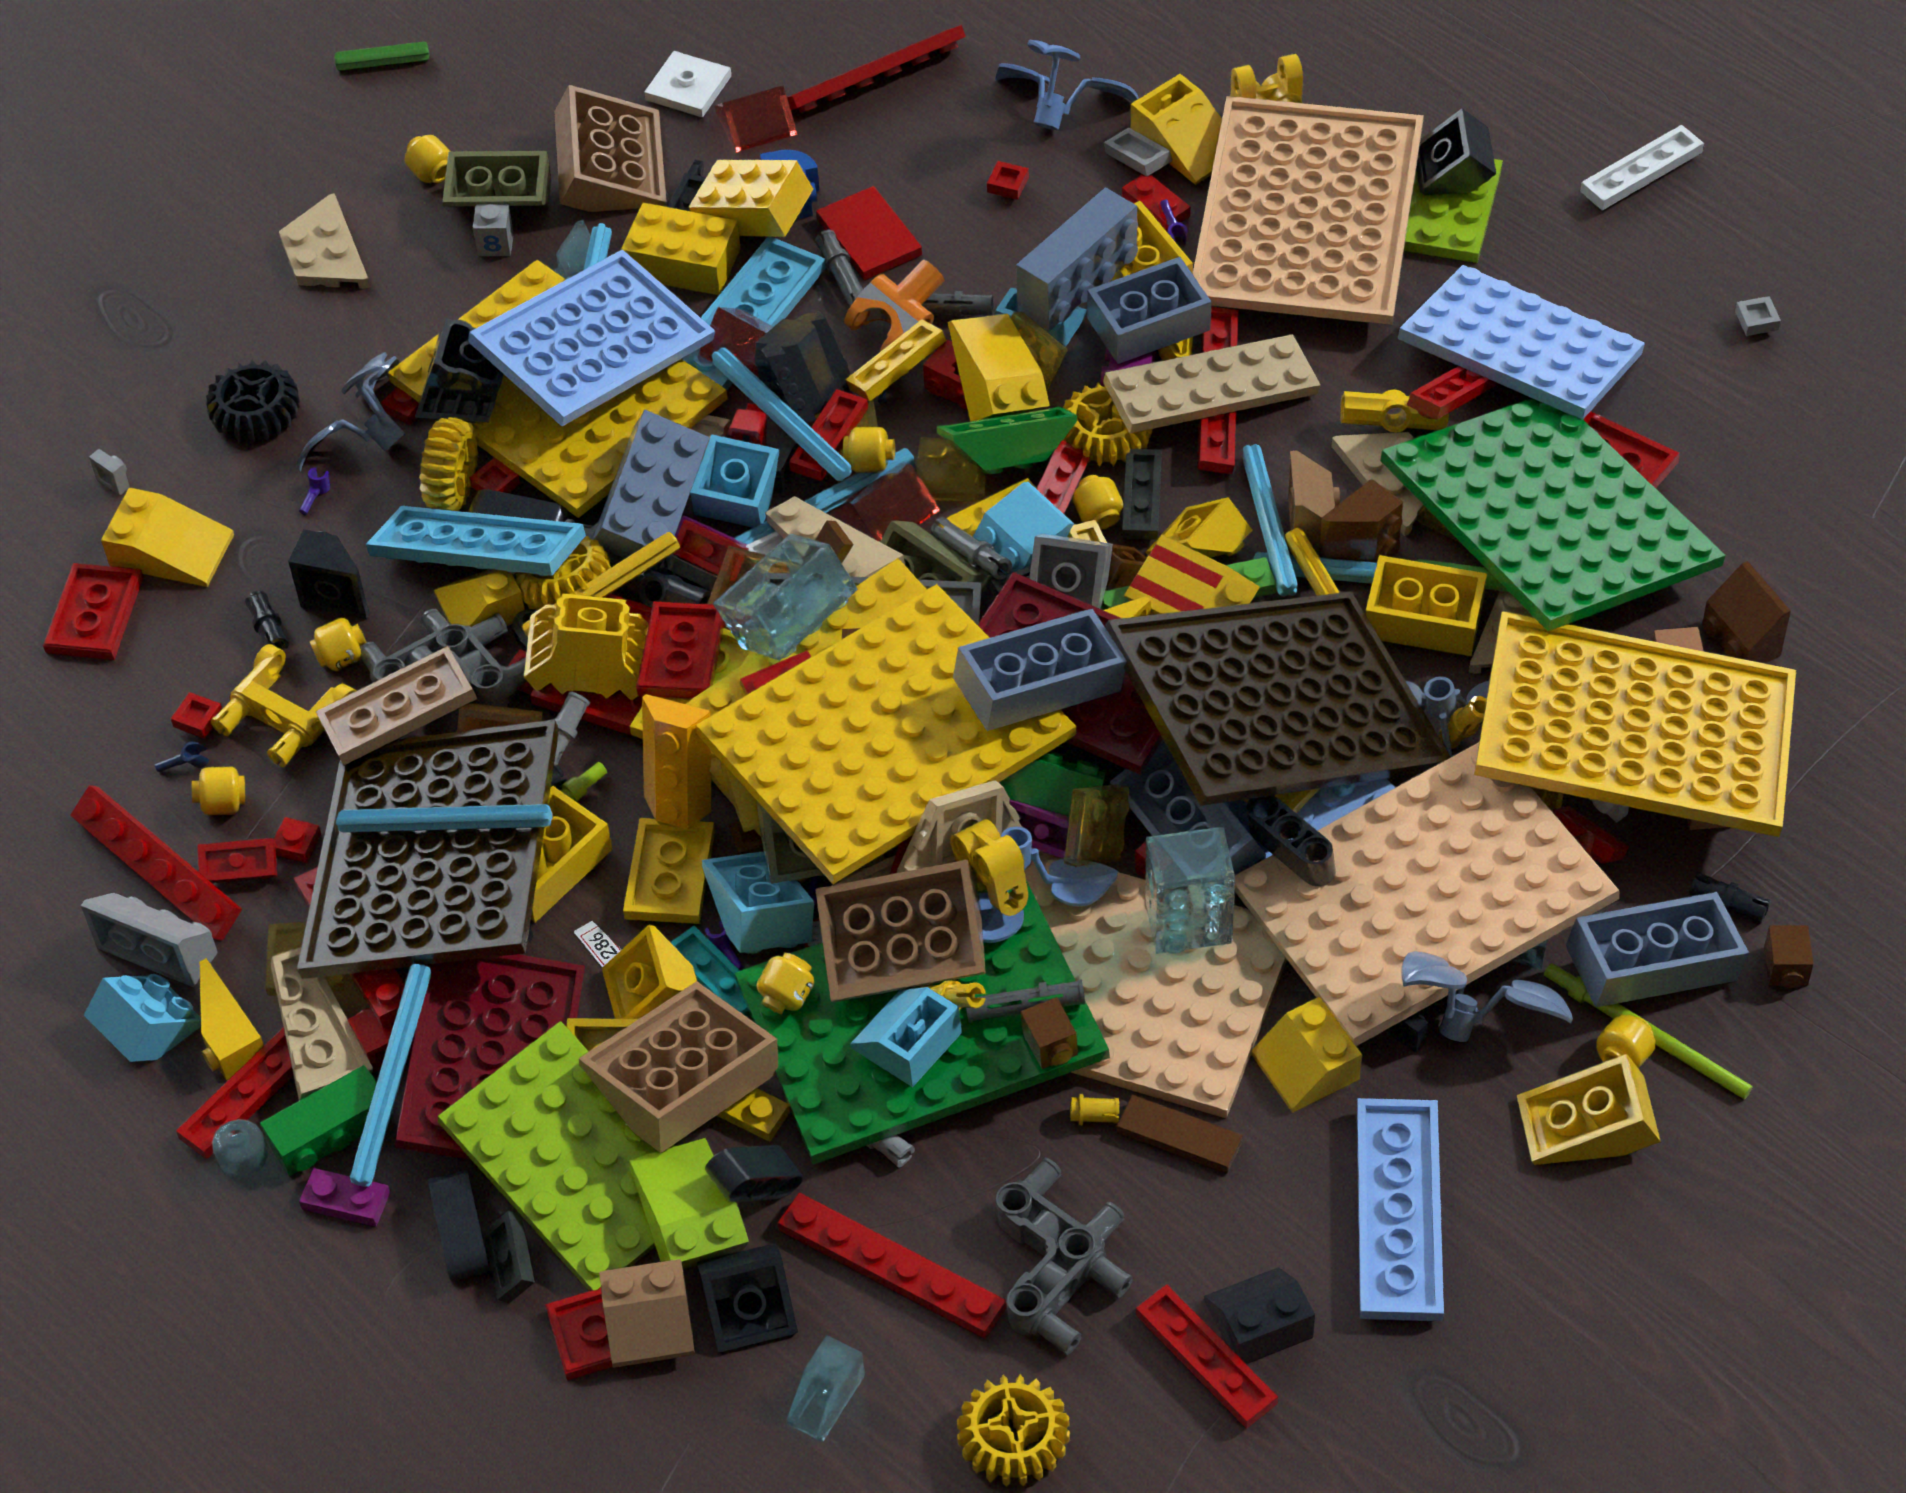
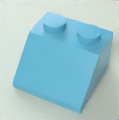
M711 434L690 491L694 515L752 528L764 523L766 518L765 512L769 510L772 501L779 449Z
M1023 482L985 512L973 537L978 541L990 543L994 547L995 552L1008 558L1012 563L1011 574L1031 566L1035 536L1048 534L1067 537L1074 523L1029 482Z

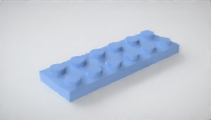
M1358 1098L1357 1158L1360 1319L1443 1321L1438 1100Z

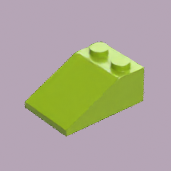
M706 1138L668 1148L662 1153L654 1152L628 1161L660 1261L681 1259L683 1270L696 1267L699 1261L743 1251L749 1242L737 1203L728 1202L705 1171L706 1164L714 1156Z

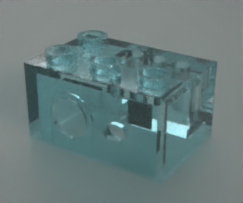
M789 534L712 604L741 648L780 661L782 658L791 655L796 650V646L806 636L819 630L822 622L828 616L844 607L848 602V598L858 589L830 544ZM783 562L789 568L790 578L784 580L779 586L767 582V573L770 567L775 563Z
M1224 827L1146 837L1145 904L1156 954L1166 952L1175 954L1188 949L1231 944L1233 936L1235 875Z

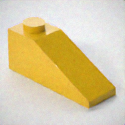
M205 958L199 961L201 1034L206 1045V1049L201 1052L212 1071L219 1069L228 1081L264 1044L259 1033Z

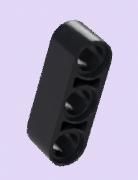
M489 489L479 490L468 510L470 513L566 522L567 519L572 517L570 512L562 505Z
M1275 795L1252 798L1247 801L1246 810L1250 834L1258 843L1312 886H1324L1335 878L1336 868L1333 847L1325 836Z
M779 1145L727 1148L713 1156L705 1166L707 1174L726 1200L731 1203L781 1199L795 1191L804 1179L801 1172Z
M467 1169L428 1179L450 1281L453 1282L491 1272Z

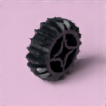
M251 360L249 365L242 366L238 362L236 369L226 368L224 376L215 375V383L209 385L208 395H206L209 420L212 421L218 433H223L227 439L235 437L239 443L249 438L254 444L257 438L263 437L268 441L270 434L280 435L281 427L289 428L291 426V419L297 418V408L300 407L297 384L288 373V370H282L278 364L270 366L266 360L260 365Z

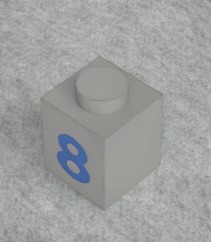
M476 204L473 233L478 256H511L514 230L509 204Z

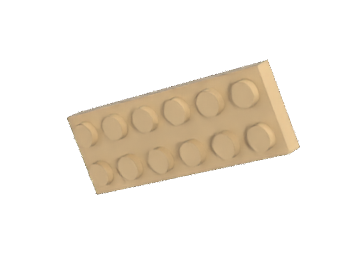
M1293 334L1106 372L1103 380L1129 433L1318 394L1320 383Z

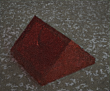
M783 85L714 105L715 112L735 152L797 135Z
M718 307L710 324L715 330L714 339L700 348V356L712 362V354L720 348H726L758 377V368L755 364V342L772 329L773 326L744 310Z
M905 461L846 499L847 504L871 536L879 542L882 540L891 520L914 522L919 525L940 511L939 506L912 465Z

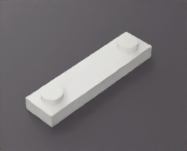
M1680 125L1582 181L1580 192L1601 210H1604L1701 154L1704 143L1683 125Z

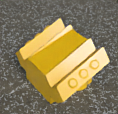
M562 594V597L557 600L556 606L545 605L530 615L524 678L536 691L552 683L561 694H564L566 691L594 692L602 694L607 699L618 690H621L630 700H633L637 697L636 685L649 623L640 614L629 613L630 608L626 604V600Z

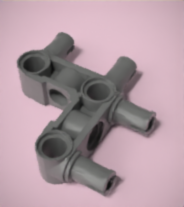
M429 609L421 616L422 626L429 633L426 637L388 657L383 654L374 642H367L360 647V660L369 669L370 680L374 683L448 646L477 697L472 702L487 713H497L505 709L510 703V697L517 691V687L527 682L524 678L526 657L508 667L500 666L484 647L500 636L508 634L506 623L499 613L470 627L468 625L449 624L437 609Z
M1044 1158L1024 1181L1018 1180L1005 1184L996 1194V1213L999 1227L1018 1243H1026L1044 1256L1030 1273L1025 1272L1017 1280L1008 1293V1323L1014 1332L1020 1335L1035 1337L1041 1335L1066 1355H1069L1080 1343L1081 1333L1055 1316L1087 1280L1094 1279L1120 1298L1130 1288L1133 1277L1109 1261L1104 1251V1241L1124 1221L1123 1211L1112 1202H1106L1087 1225L1081 1224L1043 1197L1047 1190L1062 1175L1060 1167L1054 1161ZM1011 1206L1021 1207L1020 1210L1016 1211L1009 1210L1007 1208ZM1075 1250L1085 1252L1079 1256L1070 1254V1252ZM1024 1306L1034 1309L1030 1312L1018 1311L1019 1308Z

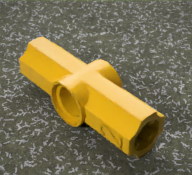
M1395 389L1388 390L1383 394L1344 391L1340 406V421L1346 424L1383 426L1387 431L1393 433L1401 432L1407 428L1441 430L1447 427L1449 413L1437 420L1424 418L1418 414L1417 410L1407 406L1409 396ZM1398 407L1402 409L1397 414L1387 413L1392 408Z

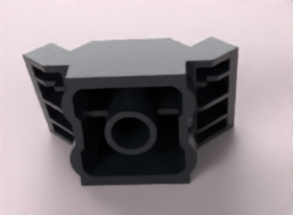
M820 311L803 314L796 320L782 319L755 342V364L758 368V378L806 423L816 421L814 414L822 412L836 389L844 391L843 387L848 386L845 379L851 375L848 363L841 353V347L835 340V334Z
M446 318L443 329L439 332L415 418H429L430 420L439 421L440 418L448 419L451 417L468 423H489L504 374L468 342L470 331L476 329L468 322Z

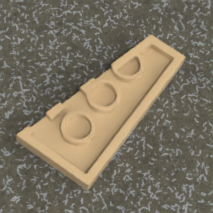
M795 496L765 512L767 523L803 558L827 520L836 521L854 545L835 576L870 577L896 558H899L905 565L903 554Z
M301 947L272 956L271 969L299 1101L362 1065L366 1066L371 1075L373 1072V1067L348 1023L326 978H301L297 970Z

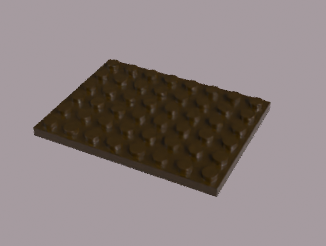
M1352 592L1108 620L1105 625L1106 630L1127 660L1124 669L1200 806L1419 774L1451 758Z
M556 720L397 739L346 765H343L340 760L297 967L302 979L410 967L412 964L430 965L526 953L545 827L342 833L339 831L338 825H336V818L341 810L548 805L559 736Z

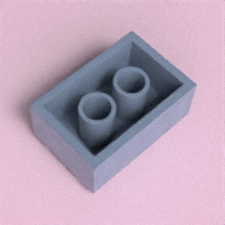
M1177 257L1088 289L1087 319L1117 364L1210 331L1212 301L1181 257Z

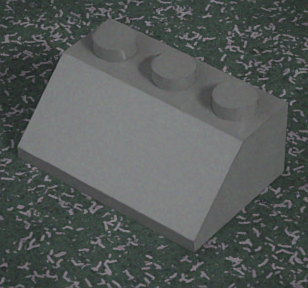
M110 893L86 899L81 904L82 911L98 949L191 987H194L200 979L199 961L206 958L211 963L218 953L212 933L206 926L197 922L188 923L179 919L168 910L162 909L159 911L146 906L145 903L136 897L130 896L126 898L116 893Z

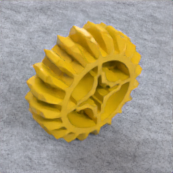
M1099 382L1093 389L1084 385L1082 393L1073 391L1071 400H1065L1063 406L1064 409L1077 415L1076 424L1063 440L1072 444L1074 449H1082L1084 456L1089 457L1091 455L1088 463L1095 460L1100 467L1103 462H1110L1114 467L1117 460H1122L1126 463V454L1130 453V449L1147 448L1153 429L1129 433L1109 392Z
M440 418L429 430L428 439L425 440L424 452H422L421 474L419 476L421 480V497L426 507L459 511L462 505L466 504V498L469 496L472 488L469 477L475 473L478 466V440L476 439V431L472 423L458 418Z
M585 536L552 576L515 572L516 583L521 590L524 603L528 605L529 609H536L538 611L545 605L555 604L562 597V594L576 595L575 590L579 588L583 592L589 589L586 583L594 580V578L610 569L611 566L608 554L604 551L603 546H600L598 540H591L589 536Z
M1003 1374L998 1386H995L987 1379L984 1384L985 1393L973 1389L971 1393L972 1402L964 1401L961 1407L963 1415L957 1419V1429L960 1431L957 1434L958 1445L963 1447L962 1455L965 1461H973L972 1468L975 1473L986 1470V1478L989 1482H992L1000 1475L1006 1487L1010 1484L1011 1478H1019L1020 1484L1024 1487L1027 1483V1475L1032 1474L1034 1478L1040 1481L1043 1477L1042 1468L1054 1471L1056 1468L1055 1458L1063 1459L1066 1449L1064 1445L1070 1441V1431L1067 1429L1069 1427V1416L1067 1413H1063L1064 1403L1061 1399H1054V1391L1051 1389V1386L1040 1391V1382L1037 1378L1029 1385L1024 1384V1377L1019 1374L1016 1378V1383H1008L1007 1377ZM1020 1408L1027 1409L1031 1412L1021 1410ZM1002 1410L997 1417L988 1419V1423L983 1424L993 1413ZM1009 1419L1012 1420L1013 1427L1016 1428L1018 1441H1015L1014 1434L1010 1430ZM1039 1437H1043L1035 1447L1024 1451L1027 1445L1039 1441ZM996 1449L1006 1450L1008 1453L1001 1452Z

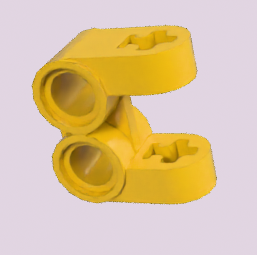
M1297 54L1279 57L1277 73L1266 78L1262 86L1256 81L1250 65L1232 69L1230 94L1232 97L1302 103L1303 71Z
M984 819L952 835L950 844L956 862L968 860L976 873L978 891L987 889L990 903L1006 916L1016 915L1022 911L1028 901V888L1024 872V858L1017 843L1008 835L1001 837L995 825L988 819Z

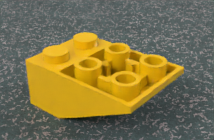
M1178 74L1131 103V129L1170 150L1172 162L1169 163L1195 185L1212 175L1222 118L1202 90L1183 75Z

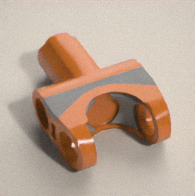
M922 260L899 285H896L884 274H880L860 292L845 315L844 324L854 331L862 325L866 326L868 323L876 320L890 323L891 329L887 334V339L881 346V352L921 319L930 324L933 323L934 315L924 308L922 304L944 283L945 279L935 266L925 260Z

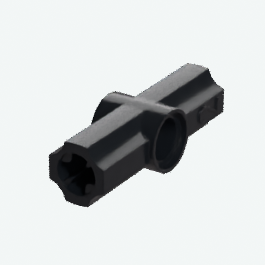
M648 569L615 590L641 600L648 607H652L653 602L714 605L710 591L683 582L677 575H664Z

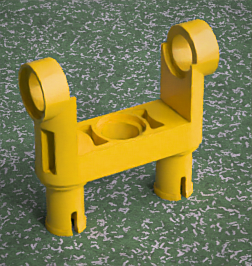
M268 644L257 653L253 664L254 669L234 688L230 695V702L211 719V724L220 734L223 732L224 736H229L231 731L247 715L253 716L279 730L284 735L267 751V755L276 765L279 763L280 767H285L302 747L311 746L325 731L316 711L357 690L342 683L335 688L331 687L309 711L268 690L281 677L279 673L286 660V654L283 650Z

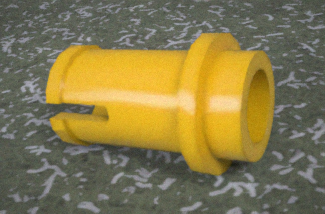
M1079 1094L1078 1098L1071 1097L1070 1121H1078V1125L1081 1126L1083 1122H1112L1118 1124L1119 1098H1084L1083 1094Z

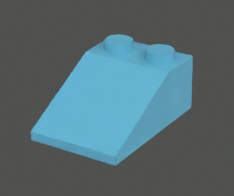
M764 851L702 860V868L726 935L740 953H758L762 949L775 947L793 948L798 944L812 942L814 901L797 880L771 884Z

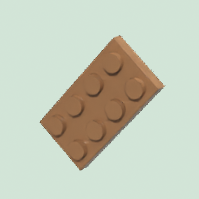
M447 646L316 711L342 764L346 765L476 700L477 697L450 648Z

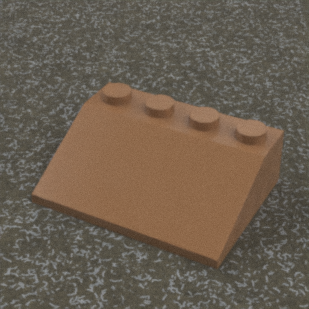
M568 85L554 111L560 204L588 212L637 209L641 207L642 203L664 206L666 204L659 110Z
M968 860L815 889L832 1003L986 974L981 905L976 873Z
M696 981L578 1060L581 1068L630 1129L654 1149L662 1153L775 1076L776 1069L778 1068L777 1038Z

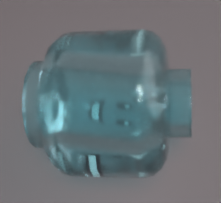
M243 1119L232 1120L222 1125L214 1134L212 1141L213 1153L218 1166L226 1175L240 1179L251 1177L258 1173L266 1164L268 1157L267 1145L262 1131L253 1122Z

